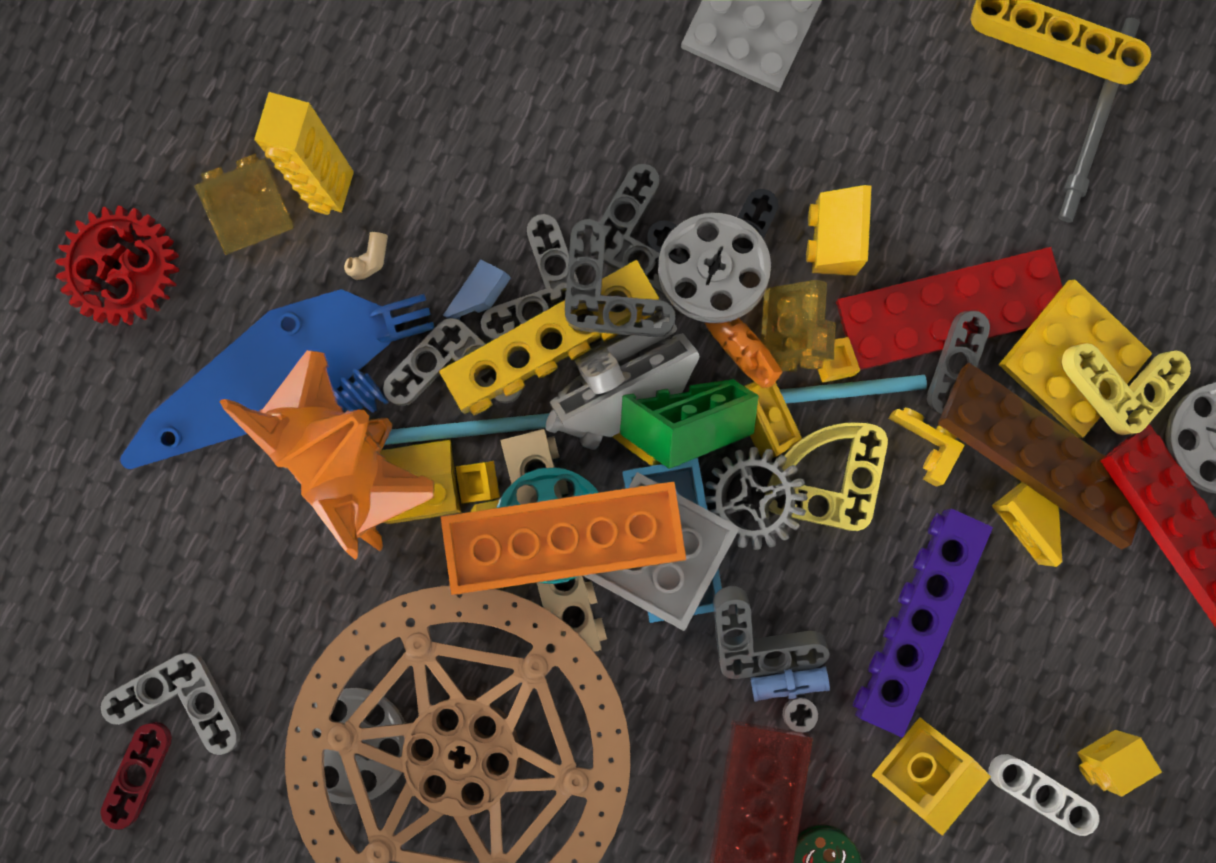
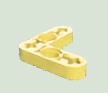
M1086 343L1072 346L1065 351L1062 358L1063 369L1109 427L1120 435L1143 431L1184 384L1191 371L1190 361L1184 353L1177 350L1165 352L1155 356L1131 385L1128 386L1099 349L1092 344ZM1169 370L1172 373V375L1161 377L1162 375H1166L1169 372ZM1102 380L1107 381L1111 388V394L1108 399L1103 398L1099 390ZM1147 383L1152 385L1155 391L1153 402H1149L1144 395V387ZM1134 410V411L1128 416V414H1127L1126 411Z

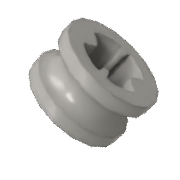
M796 697V699H790L783 708L782 716L784 722L795 732L804 733L810 731L818 721L816 706L806 698ZM798 704H805L803 709L806 711L810 710V717L804 718L803 725H796L797 720L793 719L791 721L790 712H795Z

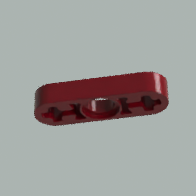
M151 722L140 726L135 731L101 807V819L107 827L115 830L123 829L133 824L139 817L171 745L172 736L166 725L160 722ZM156 731V739L161 741L160 745L152 747L146 758L135 757V753L140 755L146 751L149 741L144 739V735ZM147 758H153V759H154L153 763H152L150 760H148ZM133 764L142 766L146 772V780L141 786H135L128 780L127 772ZM125 792L138 794L137 798L132 796L127 799L124 810L129 813L128 816H124L119 820L116 819L117 812L112 807L122 803L126 795Z

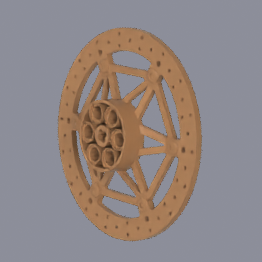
M450 586L421 589L398 596L365 613L345 628L328 645L302 685L289 723L285 749V776L292 814L301 838L316 863H389L390 861L400 863H473L402 849V845L444 814L454 817L477 856L479 863H515L571 795L586 798V806L573 833L548 863H575L572 861L573 859L577 860L576 863H598L612 841L623 814L631 768L628 726L621 699L609 673L588 643L570 625L533 601L497 589L463 593L462 597H459L458 594L451 595ZM514 602L517 603V607L513 606ZM485 604L489 607L487 610L484 608ZM413 618L415 620V625L413 627H410L407 624L408 619ZM507 620L511 623L509 626L506 624ZM449 622L484 624L515 634L531 643L533 648L524 659L432 642L429 626ZM534 623L538 624L537 628H534ZM561 631H565L566 635L562 636ZM400 637L406 650L403 656L345 723L333 721L331 715L337 700L357 669L381 647ZM548 644L555 646L554 652L550 653L547 651ZM437 656L511 668L514 670V673L479 698L464 696L440 664ZM577 657L578 662H574L573 659ZM426 665L450 696V698L440 701L435 705L430 704ZM412 666L419 717L413 723L362 728L361 723L407 668ZM554 666H558L570 681L585 710L593 744V768L577 767L545 677ZM597 675H601L602 679H597ZM519 683H522L507 717L492 702ZM580 685H585V689H581ZM534 688L537 689L562 764H557L519 743L515 727ZM601 704H603V705L605 706L604 709H601V708H600V705H601ZM443 709H451L456 712L459 719L456 728L449 729L443 726L440 720ZM489 716L495 721L496 731L493 735L488 736L480 733L477 727L479 717ZM316 728L321 730L320 737L314 734ZM620 729L621 733H617L616 730ZM601 732L602 736L599 737L597 733ZM401 735L405 737L401 757L362 741ZM424 738L432 743L434 749L432 757L424 758L417 753L416 743L418 739ZM460 746L465 747V754L471 756V760L467 759L463 764H459V758L453 755V751L456 752ZM325 749L339 751L370 842L362 852H358L347 838L331 806L324 771ZM499 752L504 754L509 761L508 769L502 772L494 770L489 761L491 754ZM355 753L404 773L406 784L383 829L378 827ZM520 758H523L555 777L517 779L515 776ZM609 758H613L614 761L610 762ZM437 775L444 779L446 783L445 793L435 794L430 790L428 786L430 776ZM597 781H601L604 784L602 789L595 787ZM471 782L478 783L484 791L483 799L479 801L469 799L465 794L466 784ZM616 787H620L621 790L617 791ZM555 790L557 794L507 853L503 852L501 797L505 792ZM412 796L417 797L429 808V811L394 835ZM484 810H489L491 853L470 820L471 815Z

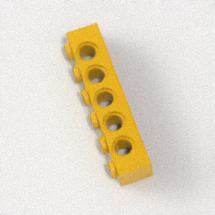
M269 92L254 140L265 152V156L275 164L274 167L281 171L284 175L283 178L291 183L292 189L297 191L301 195L300 198L309 204V209L329 215L331 210L342 213L354 173L353 169L310 103Z
M637 260L602 279L601 295L659 300L658 295ZM564 300L439 370V373L460 410L464 414L471 411L473 415H477L493 405L491 399L502 393L506 397L515 394L525 387L523 381L535 374L538 378H542L558 368L556 364L558 361L567 356L574 360L591 349L590 343L601 337L605 342L619 334L586 332L573 329L565 318ZM579 303V308L572 310L571 314H575L577 317L581 314L598 316L596 324L604 325L603 310L605 304H598L599 312L588 311L586 304ZM636 307V323L651 317L642 315L643 307ZM627 308L618 313L610 311L609 319L614 325L622 326L630 321L631 313ZM550 332L558 333L562 337L561 345L553 350L546 349L541 344L544 335ZM519 350L527 352L530 358L526 366L514 368L509 364V358L512 353ZM483 369H492L496 372V380L491 386L482 387L477 384V375Z

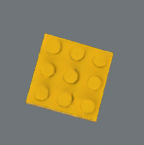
M1068 280L999 363V366L1077 437L1084 438L1101 416L1064 371L1062 358L1065 351L1072 346L1089 343L1094 345L1126 384L1129 383L1152 355V352L1076 280ZM1102 380L1099 390L1102 397L1108 399L1111 394V388L1107 381Z

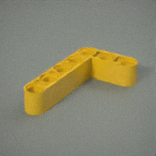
M976 0L971 13L973 27L984 35L1118 84L1126 85L1136 81L1151 58L1150 48L1139 39L1031 0ZM982 8H993L997 14L987 15L982 11ZM1026 20L1032 27L1023 28L1016 21ZM1059 32L1066 37V40H1056L1051 33ZM1086 45L1097 46L1101 53L1095 54L1090 52ZM1122 58H1131L1136 63V66L1126 65Z

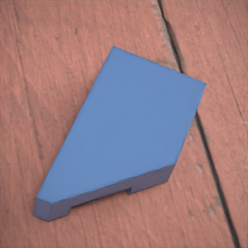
M480 259L443 316L447 319L460 320L461 316L476 311L480 313L490 309L511 277L506 272Z

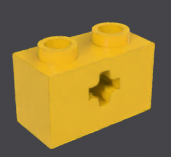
M1118 730L1110 732L1077 752L1083 762L1079 765V769L1090 785L1096 784L1102 790H1108L1121 797L1162 773L1141 737Z

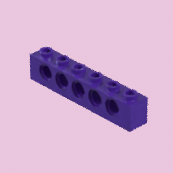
M952 508L943 510L942 514H935L928 528V534L932 535L927 549L922 547L919 550L913 563V568L917 569L912 583H905L899 595L898 602L902 604L897 618L892 616L885 627L883 637L887 638L883 651L882 653L876 651L870 662L868 672L872 673L867 688L861 686L854 699L853 707L857 708L855 716L899 737H904L991 534L992 526ZM946 541L953 542L957 548V556L951 562L947 561L942 555V546ZM933 575L938 576L943 584L942 591L937 596H932L927 590V581ZM921 609L927 614L928 623L923 630L917 631L913 627L911 620L913 614ZM908 644L912 648L913 658L907 665H900L896 657L897 651L902 645ZM894 679L898 685V693L893 699L885 700L881 694L882 685L886 681Z

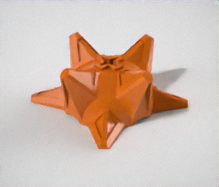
M307 350L263 409L259 411L251 410L238 402L228 399H222L219 402L227 414L267 453L277 467H284L290 470L301 484V495L314 508L342 548L356 560L358 557L357 538H362L381 551L383 542L381 535L376 530V526L434 498V481L423 475L418 477L385 460V456L381 455L380 452L392 430V423L388 418L369 420V415L365 410H347L344 413L342 406H339L327 373L329 365L325 353Z

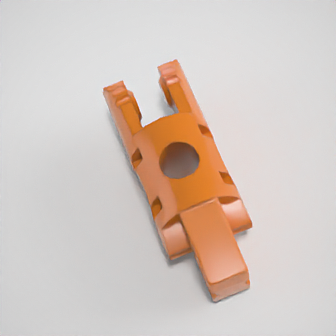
M740 318L724 323H704L720 346L747 376L761 388H770L775 384L783 371L768 348Z

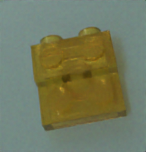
M256 153L235 161L238 168L224 173L222 167L212 169L200 174L203 181L194 185L225 255L295 228L267 157L259 160Z
M811 280L766 289L763 302L761 342L768 348L782 371H797V364H800L802 368L822 369L823 361L834 360L836 322L825 320L827 282Z

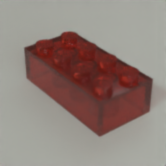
M732 720L709 863L794 862L813 738L810 735Z

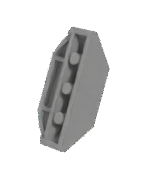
M683 333L674 335L671 339H663L619 361L618 364L625 380L616 388L605 393L595 394L582 375L572 380L558 397L552 399L550 404L564 427L612 437L620 432L623 395L634 393L637 400L656 397V390L668 389L670 395L682 393L700 356L696 348Z

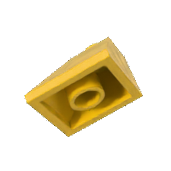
M1023 482L992 505L1038 565L1057 567L1062 563L1060 518L1057 505Z

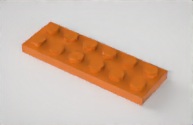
M675 482L441 517L451 595L686 560Z

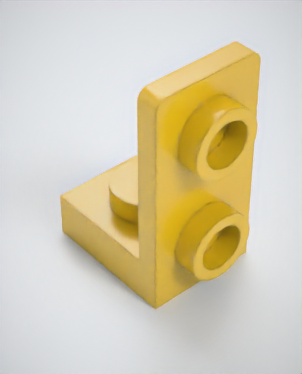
M906 407L903 411L896 409L888 419L940 447L939 451L933 449L923 465V469L927 470L923 480L936 487L944 485L965 445L957 441V437L943 427L937 426L935 429L924 423L925 417L920 413Z

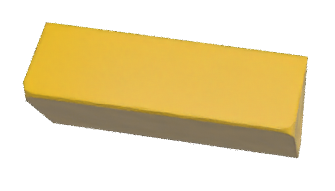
M756 382L745 385L746 388L759 395L754 434L750 435L755 447L758 448L761 458H763L766 449L773 450V457H777L802 440L776 382L770 388H761Z

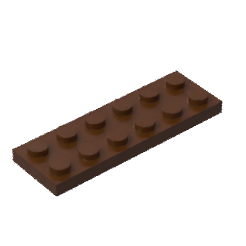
M970 362L961 368L938 425L1121 550L1132 545L1140 518L1100 462L1105 456Z

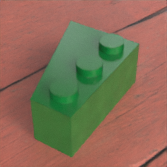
M734 379L690 385L689 392L671 395L668 389L656 390V397L637 400L634 393L622 396L620 434L670 469L754 434L759 395Z

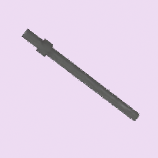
M1126 18L1121 33L1135 38L1140 21L1135 18ZM1123 57L1122 61L1126 64L1128 57ZM1108 79L1104 81L1074 172L1068 176L1064 187L1066 196L1058 216L1064 222H1073L1080 198L1086 195L1090 184L1088 175L1119 86L1118 83Z

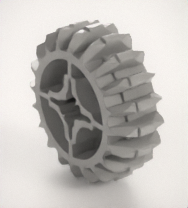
M751 447L749 452L750 459H746L742 450H737L735 456L738 463L734 464L730 458L725 457L722 461L728 470L726 472L718 468L712 470V473L719 477L720 481L718 484L710 481L706 483L707 488L716 490V496H706L705 500L706 503H716L717 508L710 510V512L740 527L737 532L740 535L738 547L745 548L749 538H752L753 549L760 550L763 537H765L769 547L776 546V540L773 535L775 533L782 540L789 539V534L784 529L786 524L792 529L797 530L799 528V523L791 519L793 513L801 516L805 515L806 510L795 507L796 500L806 501L808 497L807 494L795 493V488L805 485L804 479L791 481L790 477L796 474L798 468L792 465L784 471L782 467L787 460L785 456L780 455L772 463L773 450L766 449L763 458L759 459L758 448ZM751 468H767L775 473L782 483L763 487L757 481L756 476L753 475ZM741 473L742 492L738 497L727 502L729 485ZM752 487L757 488L756 492L758 493L762 491L767 494L773 492L764 496L765 498L759 501V510L755 509L753 504L739 505L752 497ZM786 494L783 513L771 525L769 505L776 498ZM742 510L750 511L755 521H758L760 530L754 531L742 527L732 518L731 513Z

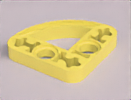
M842 423L817 430L795 444L784 455L787 458L785 465L782 467L784 471L792 465L796 466L804 456L821 445L837 440L852 439L841 493L806 485L795 488L796 494L799 491H804L808 499L801 501V508L806 510L805 515L801 516L793 513L791 518L848 531L865 529L873 518L888 445L885 431L873 424ZM869 432L874 433V440L879 441V447H873L869 455V459H877L876 465L868 461H855L856 454L860 457L865 455L866 445L860 443V438L868 436ZM857 468H865L871 473L872 482L868 488L861 489L854 485L852 474ZM775 473L771 474L767 487L782 483ZM848 491L857 495H869L868 502L864 499L860 500L859 512L864 513V519L857 520L855 525L850 524L851 518L845 515L846 509L853 508L856 498H848ZM813 496H822L827 500L828 510L822 517L813 516L808 510L809 499ZM773 500L769 505V510L777 515H781L785 508V504L782 509L778 508L776 500Z

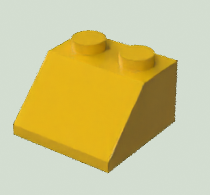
M862 185L822 192L818 196L816 204H810L808 226H814V240H808L806 261L813 262L812 273L856 276L868 261L871 186Z
M450 439L381 450L380 454L385 456L386 461L418 477L423 475L434 481V498L383 523L393 524L461 513Z
M920 717L872 774L875 779L942 836L991 777L971 756Z

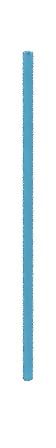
M925 375L779 390L787 404L923 390L927 388V380ZM550 413L392 429L384 445L546 428V421Z

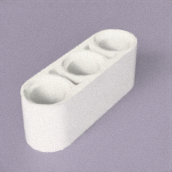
M1003 754L991 761L989 766L991 781L1013 797L1076 835L1087 836L1097 828L1099 824L1098 811L1087 800L1016 757ZM1010 764H1015L1017 768L1016 778L1012 782L1005 783L1003 780L1004 769ZM1048 785L1050 789L1049 798L1043 803H1038L1036 800L1037 790L1041 786ZM1081 806L1082 818L1079 822L1071 824L1069 820L1071 810Z

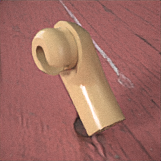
M370 232L367 252L359 257H350L346 260L344 265L346 274L355 280H364L379 271L384 265L388 235Z

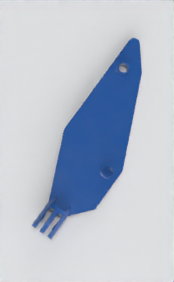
M340 289L268 311L148 415L121 455L120 461L122 466L127 469H133L246 435L247 433L227 414L219 401L228 399L238 402L251 410L259 411L263 409L307 350L325 353L329 365L327 373L331 385L335 389L339 388L342 385L340 381L342 377L348 380L353 376V369L360 370L391 342L435 328L433 322L417 325L400 332L397 327L399 324L431 315L429 308L394 317L393 314L395 310L427 301L425 294L380 306ZM168 431L175 435L176 440L173 445L168 444L165 440V434Z

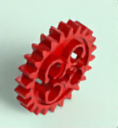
M118 205L114 215L105 206L102 207L101 218L91 211L88 212L90 223L86 225L76 220L75 223L79 232L75 234L66 231L65 235L71 240L70 245L58 246L60 250L67 253L66 258L55 260L56 264L65 268V271L58 273L56 278L63 282H68L60 289L61 293L67 296L73 295L68 303L75 308L81 307L80 314L86 317L93 315V320L101 324L107 318L109 324L118 326L120 318H122L125 323L133 325L134 314L146 320V308L150 307L158 312L160 308L156 300L159 297L165 300L170 299L169 295L164 291L165 286L176 287L177 285L169 279V274L180 271L178 267L170 264V261L178 258L179 254L174 250L167 249L174 243V240L169 236H163L166 231L165 227L161 224L154 225L155 219L148 214L142 218V213L136 208H133L128 214L124 207ZM132 225L138 237H151V239L144 240V242L142 240L135 241L136 248L144 253H149V262L144 267L138 268V255L119 243L112 248H108V239L114 234H119L122 239L132 243L134 241V236L130 234L132 233ZM116 261L122 264L119 270L113 267ZM97 264L98 271L96 276L117 289L122 284L128 283L129 290L123 298L118 299L116 294L109 290H102L101 296L105 298V306L103 307L99 296L85 295L86 292H91V290L95 292L101 290L99 283L87 279L88 268L91 265Z

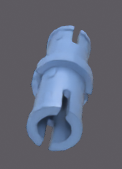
M826 666L792 672V669L784 670L782 674L751 677L754 702L786 696L790 700L796 699V695L830 691Z

